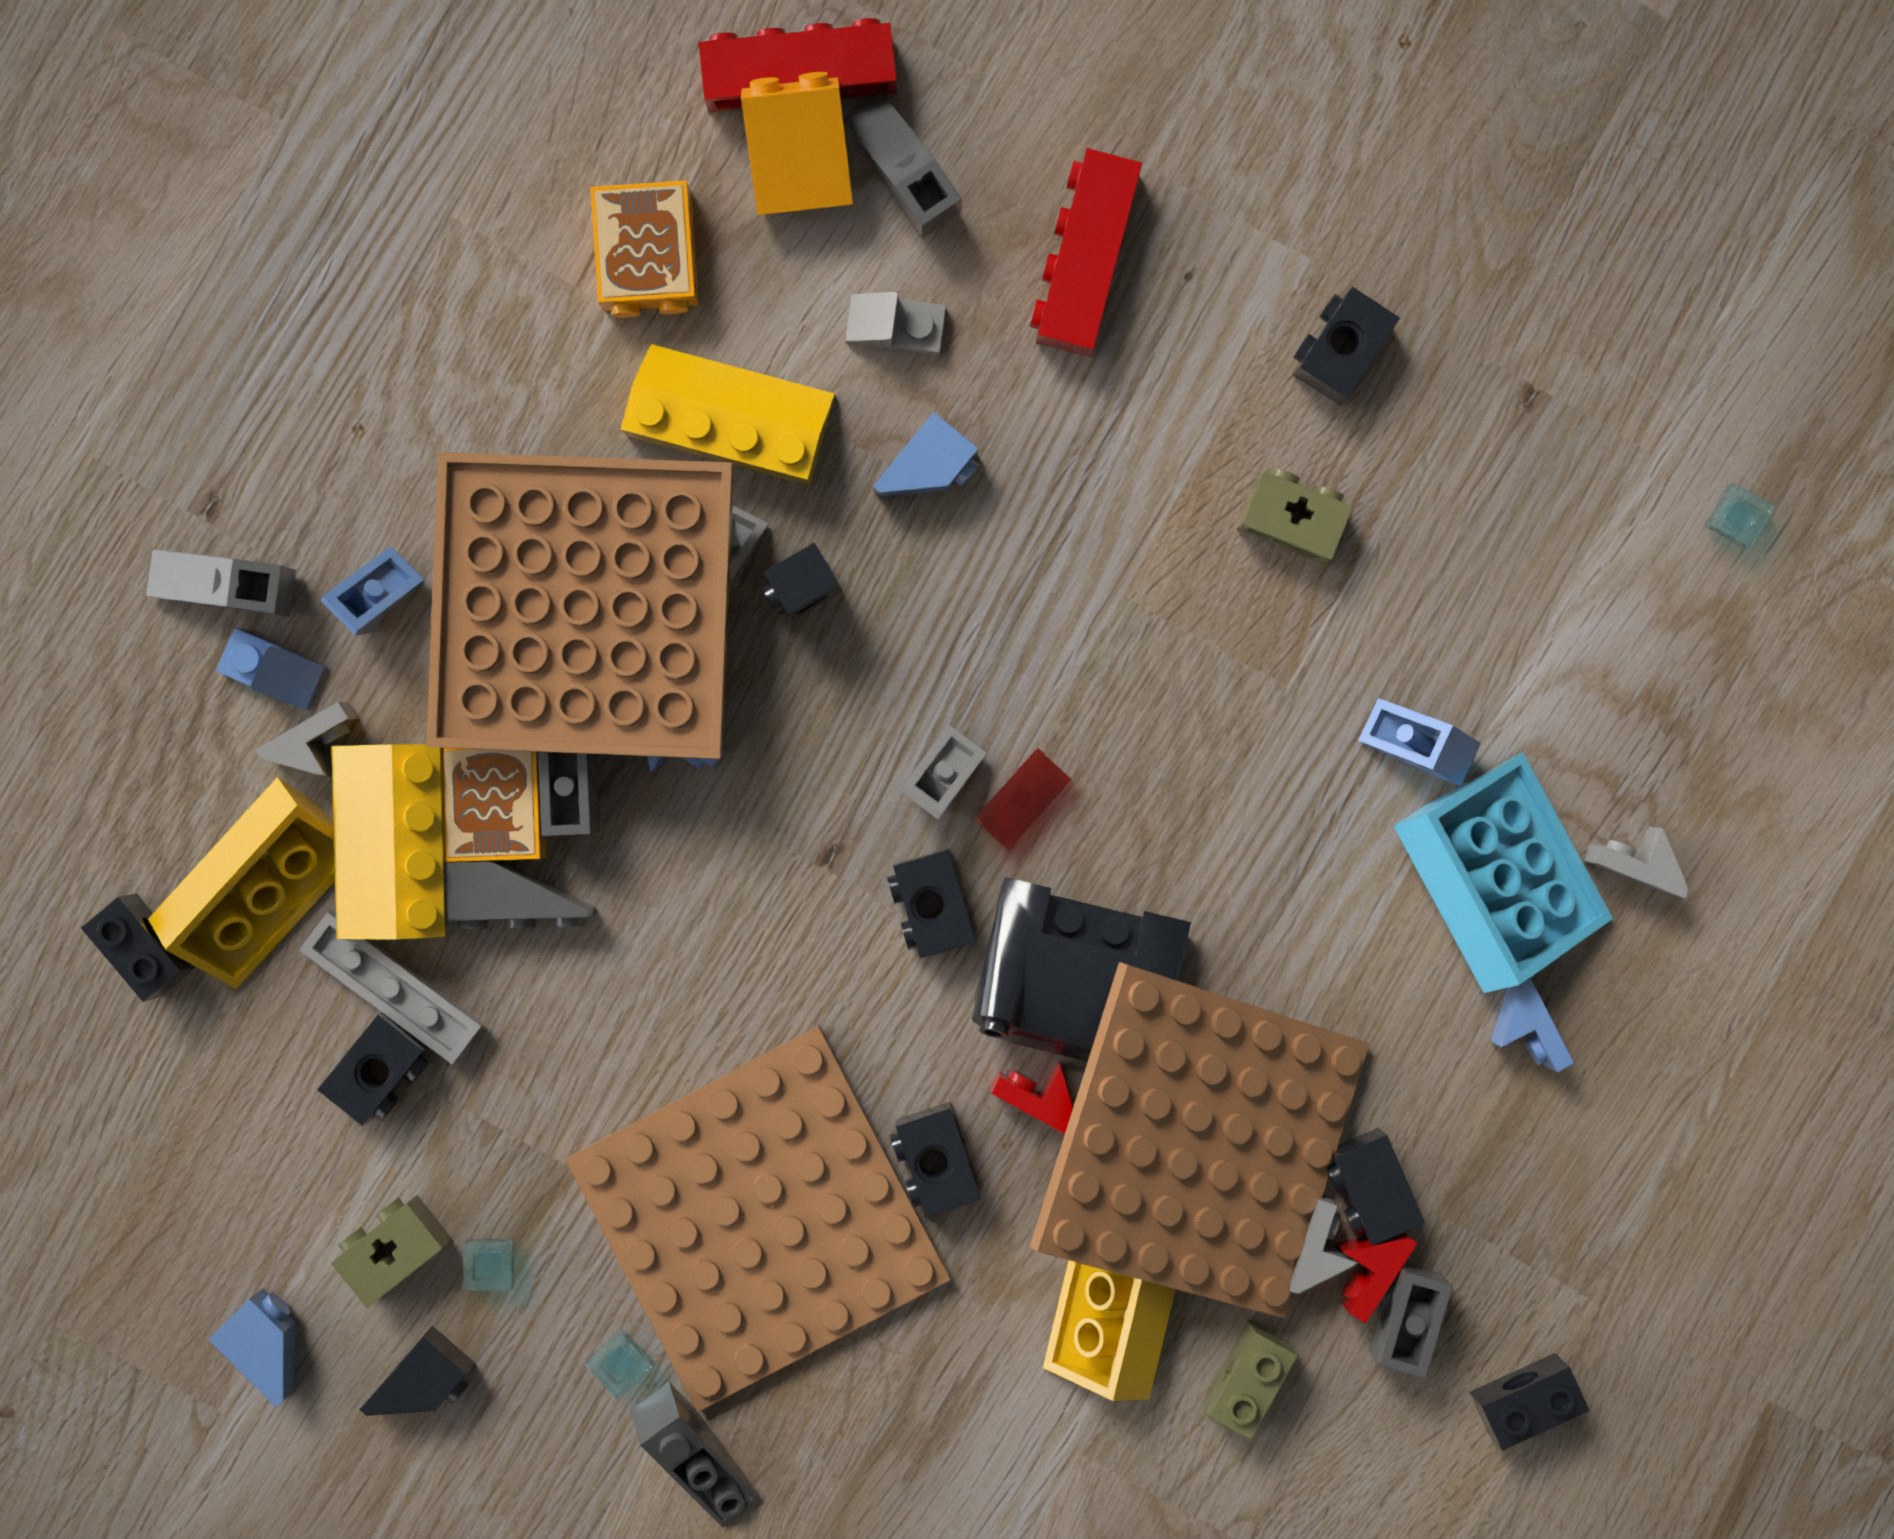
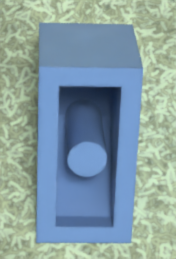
M933 412L873 485V491L879 497L885 498L948 491L954 483L962 487L979 467V464L973 460L978 455V448Z
M1380 698L1377 699L1358 740L1422 772L1458 786L1462 785L1481 745L1480 742L1451 724Z
M262 1288L208 1340L277 1408L296 1389V1321L289 1315L290 1309L279 1296L273 1293L268 1294Z

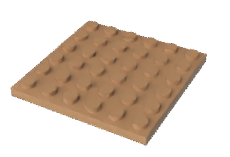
M438 452L426 747L723 759L734 464L732 462Z
M1119 962L1030 1248L1039 1253L1285 1318L1293 1292L1289 1291V1283L1298 1257L1301 1255L1304 1238L1318 1197L1322 1198L1329 1177L1327 1167L1333 1164L1332 1154L1337 1151L1370 1043Z
M820 1025L584 1147L565 1159L697 1412L951 1280L944 1262L915 1207H913L909 1195Z

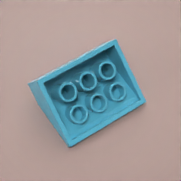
M1524 753L1508 759L1455 788L1393 825L1483 993L1521 985L1613 919Z

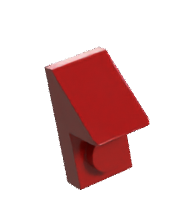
M1059 1061L1056 1063L1040 1093L1034 1090L1037 1085L1034 1080L1012 1069L1009 1076L1001 1071L997 1072L990 1085L991 1094L1065 1134L1073 1107Z
M1406 1232L1373 1246L1364 1237L1336 1243L1342 1252L1365 1266L1361 1273L1355 1271L1349 1277L1342 1291V1295L1345 1298L1341 1302L1349 1314L1365 1324L1418 1244Z

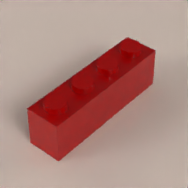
M876 18L859 19L854 21L851 27L833 28V25L829 23H815L806 26L804 31L785 33V30L782 28H766L759 30L757 36L738 38V35L735 33L724 32L711 35L709 41L698 42L703 94L708 112L742 109V88H750V82L753 80L774 77L779 78L780 84L799 82L800 75L811 72L828 73V78L838 77L841 99L875 96L880 92L884 95L897 94L891 23H880V20Z
M1086 148L1083 162L1073 160L1066 189L1075 191L1071 209L1061 206L1054 235L1063 237L1058 255L1049 253L1042 281L1051 283L1047 300H1036L1030 323L1031 328L1038 329L1035 343L1088 357L1091 356L1142 162Z

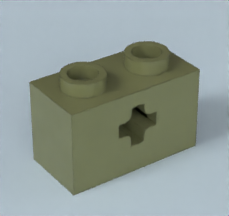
M1273 468L1271 473L1266 471L1260 473L1256 478L1236 529L1325 564L1331 561L1353 506L1343 503L1344 495L1333 489L1317 486L1314 491L1299 485L1300 478L1288 471ZM1298 502L1302 505L1300 513L1307 516V519H1302L1293 524L1290 522L1292 514L1286 511L1285 508H1290Z
M417 1195L406 1204L398 1197L375 1215L381 1223L373 1230L366 1233L360 1227L338 1244L343 1253L331 1264L366 1308L437 1254L452 1240ZM393 1240L398 1247L386 1255L381 1247Z
M1248 1319L1202 1401L1208 1416L1251 1440L1298 1356L1290 1342Z

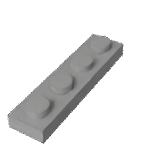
M333 911L325 914L299 949L300 952L452 1065L458 1061L484 1026L481 1021L371 939H336V913Z

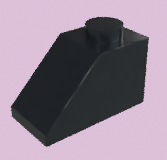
M431 1326L359 1410L366 1416L435 1411L445 1398L453 1404L472 1382L465 1375L475 1362L436 1328Z

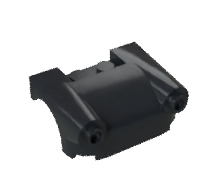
M1005 877L999 893L984 965L974 996L975 1006L972 1021L980 1026L979 1032L986 1036L1000 1038L1013 1044L1088 1062L1119 962L1178 981L1191 922L1144 911L1142 916L1051 895V888Z

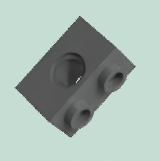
M1407 1263L1399 1271L1385 1294L1369 1352L1380 1366L1426 1379L1453 1287L1441 1273Z

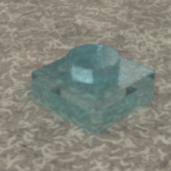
M1732 483L1727 485L1705 527L1744 549H1750L1756 542L1775 506L1739 485Z
M466 1239L463 1243V1291H511L514 1288V1239Z
M621 1328L586 1361L585 1366L618 1399L653 1366L654 1361Z

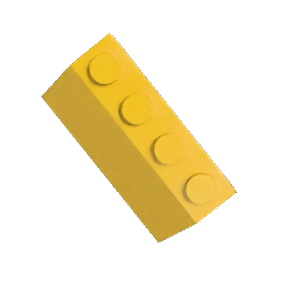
M651 344L633 381L620 430L629 438L718 462H732L734 466L811 486L835 393Z
M426 744L331 746L336 939L445 937L440 747H426Z
M277 777L148 918L165 950L237 989L335 882L333 819L312 799Z
M1068 1261L1043 1368L1112 1401L1149 1400L1176 1289Z

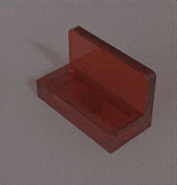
M1038 747L1027 756L973 817L980 826L1008 850L1071 781V778L1046 757L1045 753Z

